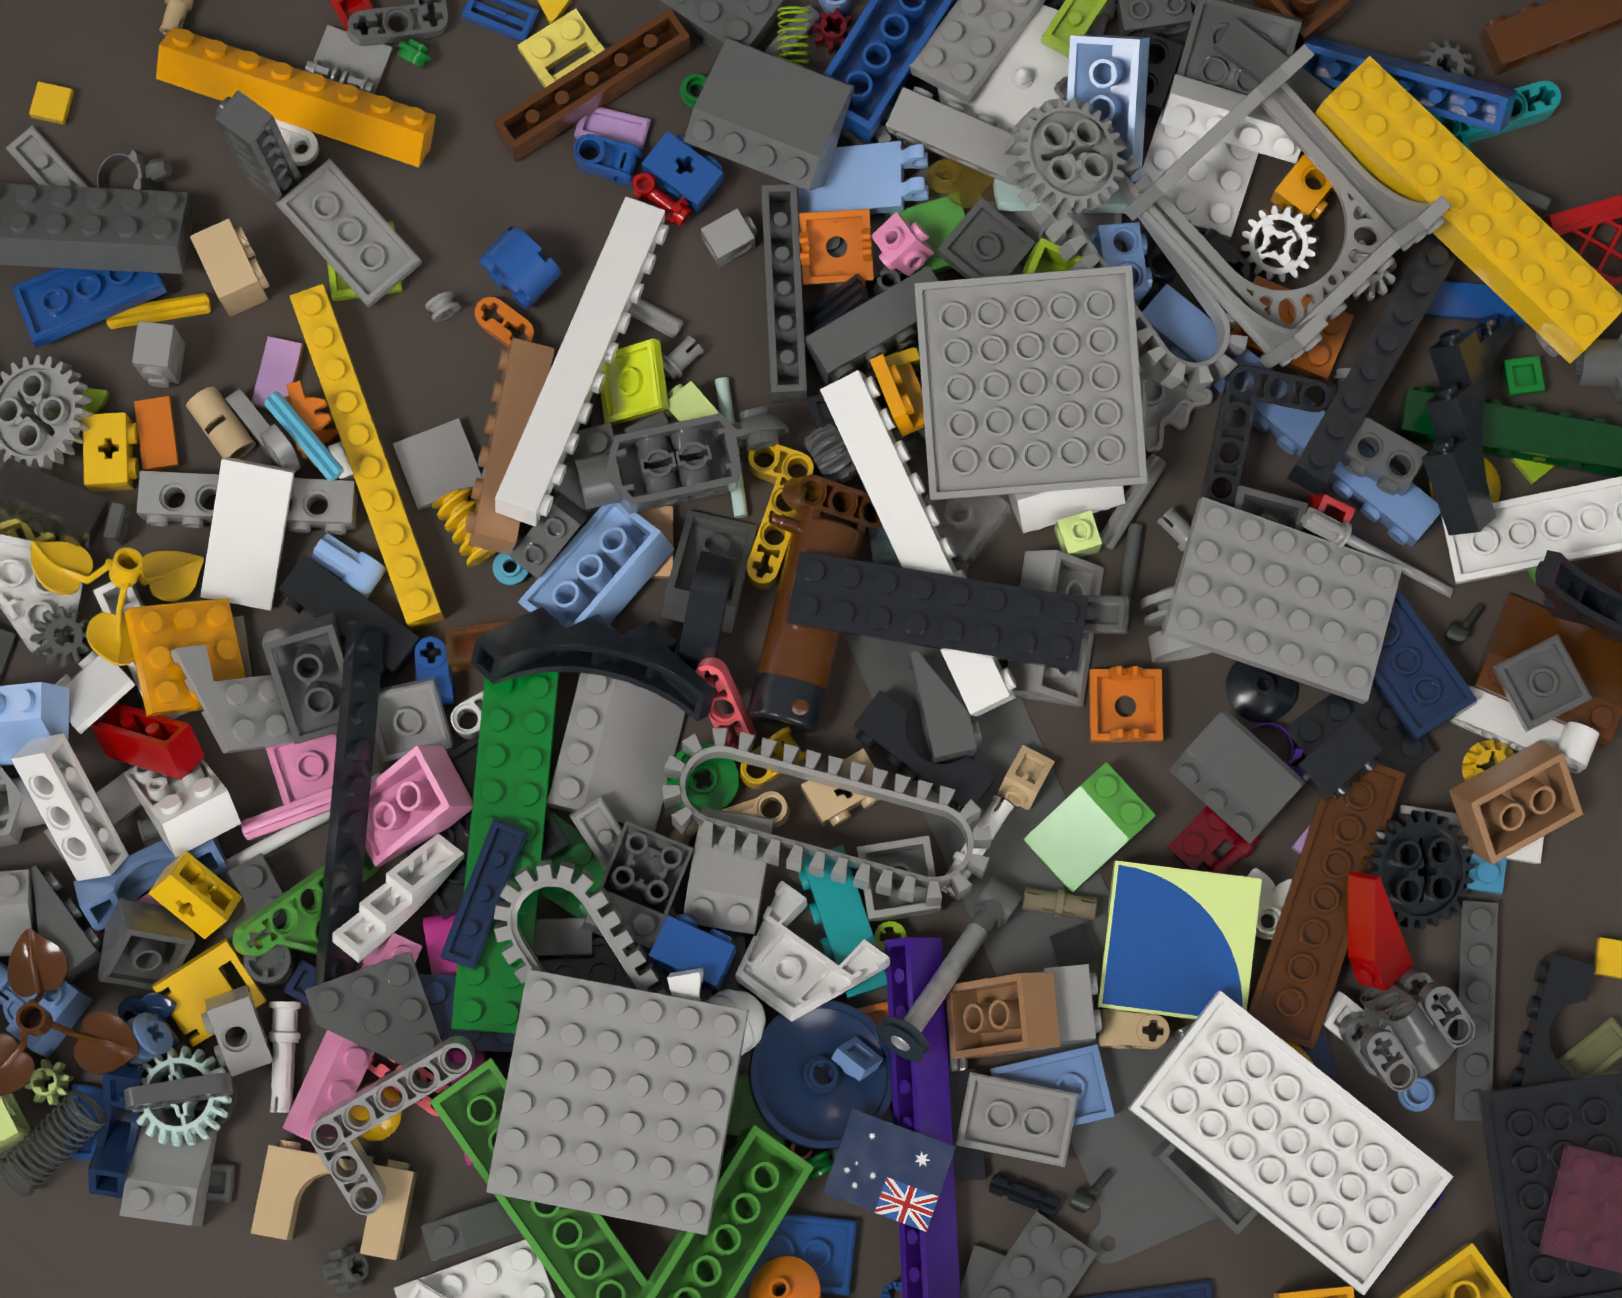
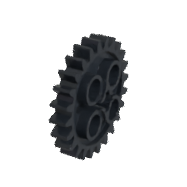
M1412 810L1411 815L1399 813V822L1390 819L1386 821L1388 832L1376 830L1380 841L1379 843H1368L1369 847L1374 850L1373 856L1367 855L1363 857L1366 862L1371 863V868L1362 871V873L1380 876L1398 925L1400 924V926L1412 929L1414 926L1422 930L1426 928L1427 924L1437 927L1439 926V917L1446 920L1451 919L1449 908L1461 909L1457 901L1459 896L1467 898L1469 896L1463 889L1464 884L1474 882L1473 879L1466 876V871L1475 868L1474 864L1466 863V858L1473 854V850L1462 848L1468 838L1467 836L1457 835L1460 827L1450 824L1448 817L1437 816V813L1425 811L1423 813L1417 810ZM1436 844L1437 851L1436 854L1432 856V848ZM1404 846V856L1400 860V850ZM1437 880V889L1433 893V884ZM1405 882V891L1401 896L1400 888L1402 884Z

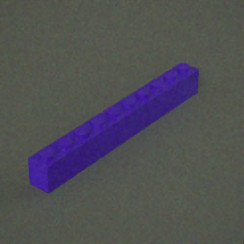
M909 937L885 940V954L890 958V965L886 968L888 1016L904 1019L943 962L942 938ZM944 999L921 1032L930 1045L929 1051L924 1053L923 1060L919 1062L910 1061L890 1050L893 1118L895 1125L953 1146ZM953 1157L927 1232L899 1222L902 1298H960Z

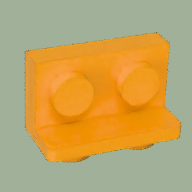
M883 354L870 359L886 402L902 437L924 428L922 389L911 363L896 367L895 364L888 366Z

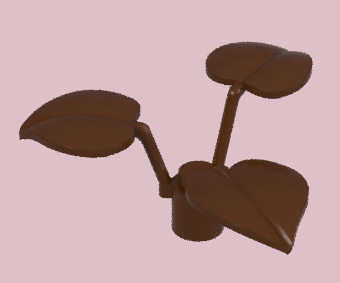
M26 929L16 942L9 959L7 978L11 989L18 996L30 997L36 993L37 996L22 1005L16 1013V1023L21 1029L18 1033L20 1044L18 1045L13 1037L0 1034V1096L20 1090L29 1082L35 1069L34 1060L23 1052L27 1047L29 1035L39 1037L48 1033L50 1029H54L79 1039L74 1047V1057L82 1069L92 1074L100 1075L113 1072L137 1057L139 1052L138 1042L132 1029L121 1018L112 1013L98 1011L88 1014L83 1019L81 1032L53 1021L51 1013L39 1005L44 998V991L56 990L63 984L68 974L69 966L63 950L32 929Z

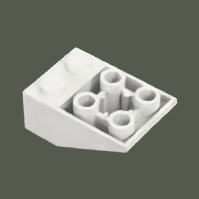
M204 759L182 780L138 766L124 772L127 781L162 840L175 857L241 824L228 790Z

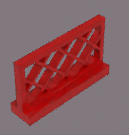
M1622 195L1552 214L1542 219L1559 236L1572 233L1583 239L1577 250L1580 256L1587 243L1604 251L1601 260L1594 269L1611 286L1622 284V273L1619 277L1612 278L1601 271L1609 255L1622 261V254L1613 250L1622 233V221L1620 224L1612 221L1622 218ZM1605 223L1616 230L1608 246L1591 237L1598 224ZM1590 227L1586 234L1579 231L1581 229Z

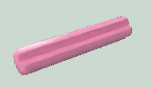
M332 787L243 820L241 822V830L246 840H253L330 811Z

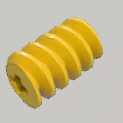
M473 487L455 489L443 495L432 504V508L439 509L437 513L439 520L446 521L444 525L445 530L449 533L455 532L452 536L453 543L457 545L462 544L459 549L461 556H469L466 561L468 567L477 566L497 553L468 545L470 533L464 532L469 510L475 512L477 500H468V497L472 494Z

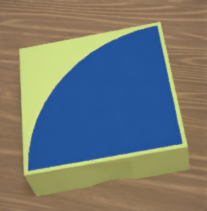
M1114 861L1108 904L1105 949L1102 954L1096 1006L1197 1019L1216 992L1222 991L1247 1011L1262 879Z

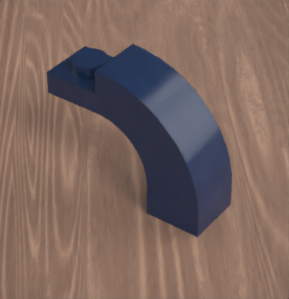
M122 1066L113 1072L103 1074V1112L106 1122L100 1129L97 1145L88 1167L89 1193L121 1199L123 1197L127 1172L141 1129L136 1120L144 1113L126 1110L124 1089L143 1085V1069Z

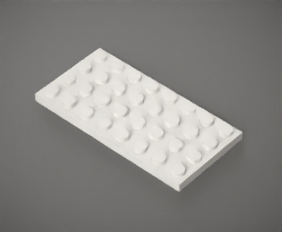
M1222 991L1216 992L1128 1107L1130 1111L1362 1295H1365L1453 1178L1449 1172Z

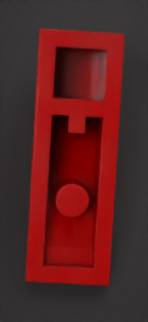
M1352 871L1348 875V956L1354 969V975L1360 985L1387 991L1413 966V962L1380 876Z

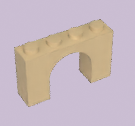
M280 1140L278 1147L268 1146L251 1234L292 1240L299 1204L304 1191L319 1177L330 1174L316 1150L315 1153L300 1151L302 1143ZM368 1156L373 1164L374 1157ZM351 1157V1160L343 1158L338 1160L340 1166L345 1170H354L358 1166L353 1157ZM388 1160L387 1167L373 1164L384 1181L386 1194L380 1208L375 1213L367 1215L360 1254L400 1260L417 1172L409 1171L410 1163ZM369 1187L362 1188L368 1202L377 1199L376 1192Z

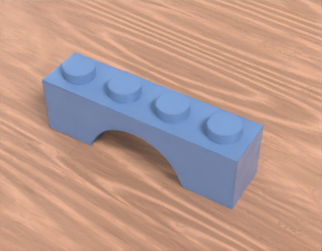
M217 837L187 851L215 875L229 870ZM163 840L128 856L111 876L74 881L79 906L95 932L106 927L120 899L137 901L143 893L153 887L162 871L178 858L174 856Z

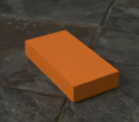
M170 396L134 401L143 471H157L180 467Z

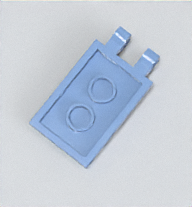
M901 141L837 147L824 186L810 191L798 187V217L799 213L870 209V215L904 211V201L928 200L929 186L925 185L924 177H913L904 182V169L928 167V153L924 152V145L915 144L904 149Z

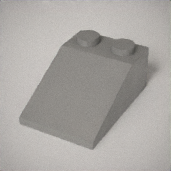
M702 807L701 814L706 817L772 834L773 818ZM713 830L712 848L698 845L696 837L683 915L697 921L698 925L755 934L767 863H764V853L768 845L758 842L757 858L753 860L742 857V846L746 840L744 838L736 836L734 854L719 850L722 832Z
M155 1109L163 1123L177 1126L169 1118L165 1109ZM149 1124L141 1126L125 1180L119 1216L202 1227L206 1206V1193H208L211 1175L210 1167L211 1163H213L218 1131H208L209 1139L203 1140L196 1133V1144L194 1146L188 1145L183 1136L181 1146L174 1147L171 1137L166 1144H161L158 1142L159 1133L150 1137L145 1133Z

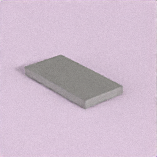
M330 158L276 203L277 207L368 309L422 264L421 259Z

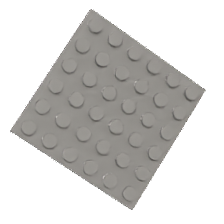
M1132 265L914 283L930 500L1148 484Z
M528 969L486 1192L708 1235L749 1010Z

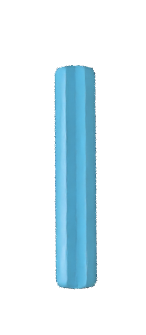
M276 391L268 396L264 401L267 409L325 478L332 482L340 477L344 472L343 467L282 394Z

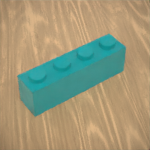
M843 845L830 849L835 852L846 854ZM813 857L803 858V868L801 872H798V876L803 890H811L814 903L808 905L814 924L822 923L826 937L821 938L820 942L825 956L829 959L833 958L834 962L840 965L864 939L877 948L858 888L853 887L854 876L851 867H847L846 884L831 881V872L836 863L825 861L823 878L808 874L809 865ZM885 969L845 991L847 1000L887 988Z

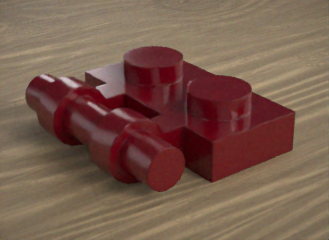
M1206 806L1166 848L1189 870H1195L1203 863L1210 870L1209 872L1231 875L1230 870L1243 857L1247 859L1254 852L1253 847L1262 838L1258 835L1249 844L1211 808ZM1225 840L1232 848L1219 861L1211 853Z

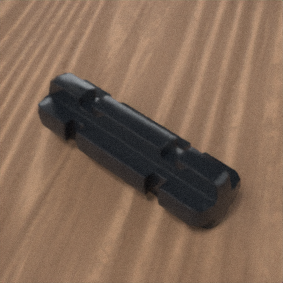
M995 1174L992 1177L989 1185L990 1193L1003 1197V1195L1008 1196V1200L1034 1210L1037 1207L1040 1209V1212L1050 1216H1054L1057 1213L1060 1205L1059 1197L1046 1193V1195L1041 1194V1190L1015 1180L1012 1183L1008 1181L1009 1178L999 1174Z

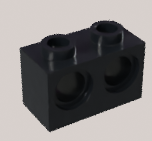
M1144 31L1142 37H1150L1149 53H1155L1162 59V62L1158 64L1148 62L1147 87L1151 90V93L1146 95L1145 115L1159 119L1184 45Z

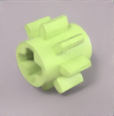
M41 1060V1068L34 1070L30 1083L25 1085V1089H31L36 1093L33 1099L34 1102L42 1103L47 1097L49 1105H57L59 1096H67L70 1093L67 1089L69 1082L74 1079V1076L66 1075L63 1072L66 1066L65 1063L57 1062L52 1068L50 1060ZM51 1077H53L54 1083L49 1084L48 1088H46L45 1082L50 1081Z

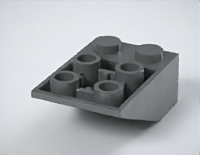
M626 821L598 885V888L603 886L610 897L609 903L601 907V910L604 912L615 905L622 915L621 923L613 927L615 932L628 925L634 934V942L627 947L633 948L640 944L646 955H649L668 915L694 848L629 821ZM587 912L581 928L604 937Z

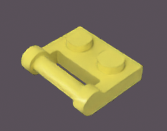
M576 8L517 45L518 50L544 88L605 50ZM586 46L590 50L589 53L553 76L548 73V70Z

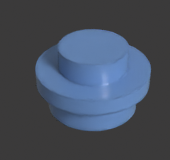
M1423 1076L1416 1079L1415 1084L1410 1089L1404 1092H1397L1399 1102L1404 1108L1409 1111L1420 1112L1430 1107L1433 1103L1435 1090L1432 1083Z

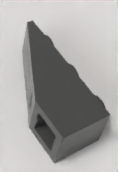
M35 865L31 868L38 933L63 950L69 966L65 980L72 983L100 962L102 952L100 946L103 944V940L93 930L92 926L86 928L82 923L80 917L84 914L72 898L66 900L62 895L60 889L63 887V884L52 870L46 872Z

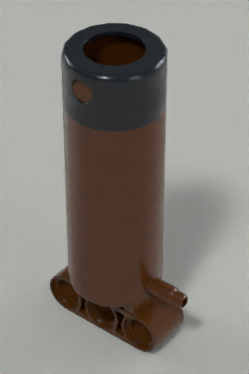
M806 475L789 479L784 484L782 490L784 502L787 506L797 510L795 519L775 513L769 517L770 524L791 532L747 714L750 718L770 726L782 729L789 726L792 731L812 733L818 728L841 633L789 625L787 623L799 552L803 551L859 560L866 530L879 528L883 525L868 493L817 475ZM803 484L805 485L808 491V496L806 500L803 498L801 493ZM834 495L839 502L837 510L833 506ZM865 506L869 510L868 521L864 517Z

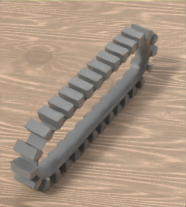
M1051 99L1048 102L1052 105L1057 99ZM1078 101L1076 104L1077 109H1080L1085 103ZM1033 107L1026 115H1024V117L1015 125V127H1016L1018 130L1021 129L1020 126H1019V124H1020L1026 117H1028V114H1029L1035 107ZM1112 125L1107 129L1109 133L1115 131ZM1018 130L1006 141L1004 154L1021 156L1012 152V148L1018 143L1013 138ZM1078 134V137L1085 142L1083 136ZM1119 136L1114 143L1115 145L1125 146V150L1117 157H1120L1128 149ZM1133 155L1120 169L1125 176L1117 183L1119 185V192L1129 205L1153 183L1145 173L1134 185L1129 178L1141 168ZM1012 163L1006 170L1010 184L1019 181L1018 176L1024 171L1023 167L1013 166ZM1028 185L1018 194L1026 207L1039 194L1037 189L1027 192ZM1046 197L1043 199L1044 202L1031 213L1039 225L1051 214L1054 215L1057 221L1045 231L1053 244L1065 232L1070 239L1058 249V252L1066 262L1078 250L1084 258L1080 259L1071 270L1109 267L1071 213H1063L1060 203L1051 210L1049 208L1050 199ZM1139 215V220L1209 315L1217 332L1216 349L1209 360L1197 363L1184 361L1169 351L1135 304L1138 349L1145 343L1150 349L1139 358V364L1145 372L1158 361L1168 368L1159 384L1170 389H1174L1183 382L1184 374H1189V392L1203 390L1214 381L1213 378L1216 382L1220 381L1238 365L1229 357L1234 359L1246 350L1248 336L1230 335V329L1236 328L1239 324L1229 313L1226 314L1220 306L1221 304Z
M712 728L714 746L703 750L696 734L691 735L682 741L683 751L690 757L686 765L670 754L664 767L665 777L680 780V786L662 785L664 808L682 803L683 809L671 815L672 824L681 834L687 830L693 821L700 825L701 828L697 834L698 845L712 848L713 830L723 833L719 841L720 851L734 854L737 836L746 839L742 846V857L756 860L759 842L768 845L764 853V863L779 866L780 848L791 851L786 860V869L801 872L803 854L813 857L809 865V875L823 878L824 863L829 861L836 863L831 872V881L846 884L847 867L858 869L854 877L853 887L868 891L869 875L873 873L880 875L875 893L889 897L892 879L903 882L899 889L898 899L913 903L915 885L928 888L925 906H941L942 895L940 887L950 884L957 901L971 892L972 884L963 876L964 872L968 870L982 880L988 866L989 857L972 854L973 848L990 849L992 841L990 828L986 826L971 831L969 824L979 819L981 809L971 799L960 813L951 808L950 805L954 799L955 789L940 786L938 803L928 801V798L932 792L933 783L918 780L916 797L905 795L909 788L911 777L896 774L894 791L883 789L887 782L888 771L873 768L872 785L861 783L865 776L866 765L851 762L850 779L842 778L839 775L843 770L844 759L829 756L828 773L820 772L817 769L821 763L822 753L807 750L805 767L798 766L795 763L799 757V747L784 744L783 761L776 760L773 757L777 751V741L763 737L761 755L751 753L755 745V735L740 732L739 749L727 747L728 728ZM713 758H727L945 817L954 822L962 831L966 840L967 853L960 866L951 873L939 877H927L706 817L699 813L689 802L685 790L686 783L691 772L699 764Z

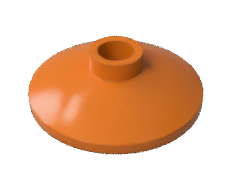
M782 1256L768 1261L757 1271L750 1286L749 1298H821V1284L817 1273L807 1262L793 1256ZM785 1284V1293L782 1296H777L776 1289L779 1285Z

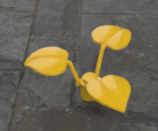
M33 540L30 549L31 565L35 576L46 589L56 594L72 595L78 591L81 582L90 584L109 570L110 580L116 587L120 588L116 615L103 612L94 616L87 626L86 636L89 645L98 655L111 664L118 666L128 665L135 661L126 618L123 616L128 587L135 585L139 578L141 585L149 584L150 592L156 598L169 602L181 601L193 592L204 562V557L186 552L156 551L142 557L135 549L122 548L115 553L113 560L106 559L105 564L91 574L93 569L92 558L79 545L62 541L41 542Z

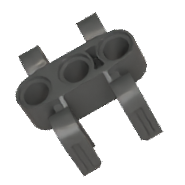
M1410 968L1397 980V985H1392L1387 991L1368 987L1363 991L1359 999L1365 1008L1364 1012H1354L1346 1015L1339 1025V1034L1359 1065L1368 1073L1378 1076L1385 1085L1397 1092H1404L1410 1089L1415 1084L1416 1079L1439 1068L1456 1048L1468 1044L1475 1034L1474 1022L1455 993L1444 984L1434 982L1428 974L1416 968ZM1414 979L1419 981V995L1411 991L1413 988L1411 982ZM1456 1019H1462L1464 1023L1463 1032L1459 1036L1451 1038L1448 1034L1449 1025ZM1356 1024L1362 1026L1360 1028L1363 1034L1361 1040L1354 1035L1355 1029L1353 1027ZM1382 1049L1384 1051L1385 1057L1376 1050ZM1404 1064L1406 1067L1405 1077L1399 1082H1391L1390 1072L1397 1066Z

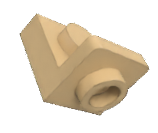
M1022 745L1000 786L998 795L1014 806L1030 810L1055 761Z

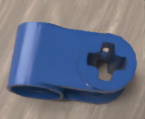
M585 134L576 140L574 144V162L581 172L607 179L619 185L633 186V173L637 159L643 155L641 148L627 142L614 141L595 134ZM587 148H593L599 153L592 160H586L580 154Z
M429 636L423 638L415 647V681L435 677L442 704H455V685L451 670L449 648L442 640L436 637ZM431 645H434L438 651H441V655L435 657L434 663H431L427 657H424V653L430 651Z

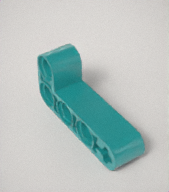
M1539 81L1514 89L1518 90L1513 106L1517 116L1511 117L1509 125L1501 132L1434 115V117L1471 151L1469 143L1549 119L1560 103L1561 91L1556 84L1550 81ZM1539 97L1541 101L1535 102L1536 98Z

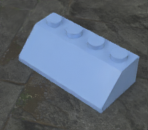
M1070 35L1067 103L1071 99H1075L1076 104L1078 101L1089 103L1092 106L1089 114L1093 115L1096 111L1100 110L1101 116L1099 121L1101 123L1106 118L1108 121H1112L1111 125L1115 129L1113 133H1120V138L1128 148L1119 158L1127 161L1133 155L1141 166L1129 178L1134 183L1142 177L1150 37Z
M620 502L601 506L522 596L518 603L529 613L543 607L565 628L596 614H599L610 624L675 548L660 530L639 514H629Z
M45 682L0 686V766L14 765L11 758L32 739L64 733L68 740L70 688Z

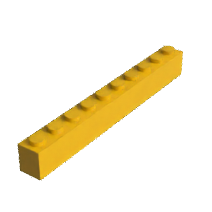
M323 284L292 294L290 299L405 621L411 632L443 621L445 618L329 295Z

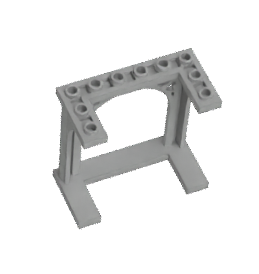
M1305 44L1267 76L1123 210L1132 221L1140 215L1263 350L1264 354L1258 360L1267 369L1272 368L1278 363L1284 367L1292 359H1297L1305 351L1308 352L1323 338L1320 332L1329 324L1325 319L1328 317L1332 321L1346 309L1347 305L1343 302L1351 294L1356 298L1368 288L1371 282L1367 278L1375 271L1380 275L1395 261L1391 255L1399 248L1404 252L1412 244L1418 243L1427 234L1430 235L1445 222L1442 215L1451 207L1442 195L1430 203H1420L1406 199L1382 185L1357 162L1285 81L1314 56ZM1259 104L1328 179L1339 197L1344 214V240L1336 262L1321 279L1311 285L1295 290H1272L1244 279L1230 267L1165 195L1189 172L1192 166ZM1355 208L1358 209L1361 217L1365 215L1367 218L1356 220L1353 216ZM1359 228L1370 229L1376 234V243L1369 246L1362 245L1355 240L1354 232ZM1351 251L1368 254L1367 256H1359L1353 261L1356 263H1352L1349 260ZM1329 276H1332V277L1335 278V280H1336V284H1335V285H1331V284L1329 283V281H1328ZM1304 296H1310L1313 300V303L1309 302L1306 305V314L1304 315V307L1301 302V299ZM1266 297L1271 301L1268 313L1264 310L1267 306L1259 301L1260 298ZM1285 299L1292 303L1295 311L1294 320L1291 324L1284 323L1279 317V304Z

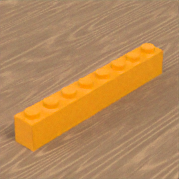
M172 27L159 44L156 79L220 101L227 97L232 98L236 91L239 90L272 114L276 120L418 168L431 149L436 115L425 112L420 108L410 107L392 101L385 96H378L357 89L352 85L342 84L324 78L322 75L291 67L287 63L277 62L259 56L254 52L244 51L226 45L221 41L193 34L186 29Z

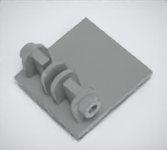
M327 25L313 62H307L304 71L316 73L324 78L352 85L357 89L375 94L393 47L385 44L359 46L349 39L347 31Z

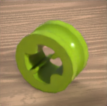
M887 921L878 926L874 939L880 951L885 953V942L880 941V934H886L885 929L892 928L894 934L900 935L901 938H907L906 931L901 924Z

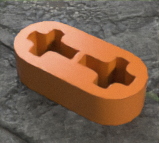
M486 297L477 303L474 314L478 325L504 346L509 348L513 339L511 331L507 329L509 325L517 331L525 328V336L527 337L525 341L535 342V332L532 324L500 299ZM496 307L498 317L503 322L500 324L493 318H490L487 322L484 321L486 317L483 310L486 308L493 310Z

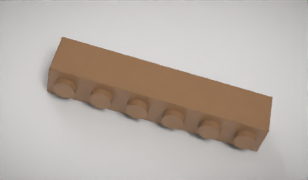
M513 338L508 350L503 348L501 350L497 369L503 370L501 381H495L491 395V401L496 402L495 413L488 414L484 430L485 434L490 435L488 446L482 445L478 459V466L484 467L481 479H475L471 499L477 500L475 512L469 510L464 532L470 533L469 546L510 555L516 544L520 521L496 513L495 497L550 372L555 349L553 347Z

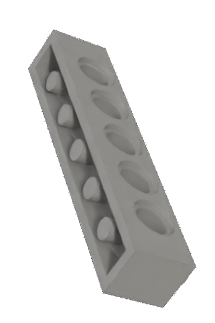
M140 471L136 513L142 520H146L147 525L168 526V521L182 522V526L188 528H203L204 523H212L214 509H204V503L209 496L216 495L219 474ZM294 478L290 498L292 500V507L288 511L286 527H289V531L294 533H310L311 528L325 529V533L332 535H345L346 530H356L359 493L355 481L334 480L330 482L325 479ZM182 493L185 495V501L180 507H169V500L174 494ZM318 500L327 501L328 508L323 514L314 515L311 513V506L314 502Z

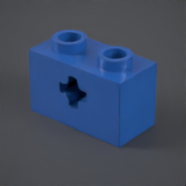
M667 131L642 162L643 173L653 175L656 184L678 200L684 199L688 202V207L699 215L724 184V174L721 171L722 166L711 156L706 155L702 157L693 150L695 148L694 145L683 142L684 136L678 134L675 137ZM679 167L682 169L691 167V174L687 171L683 172L682 175L679 174Z

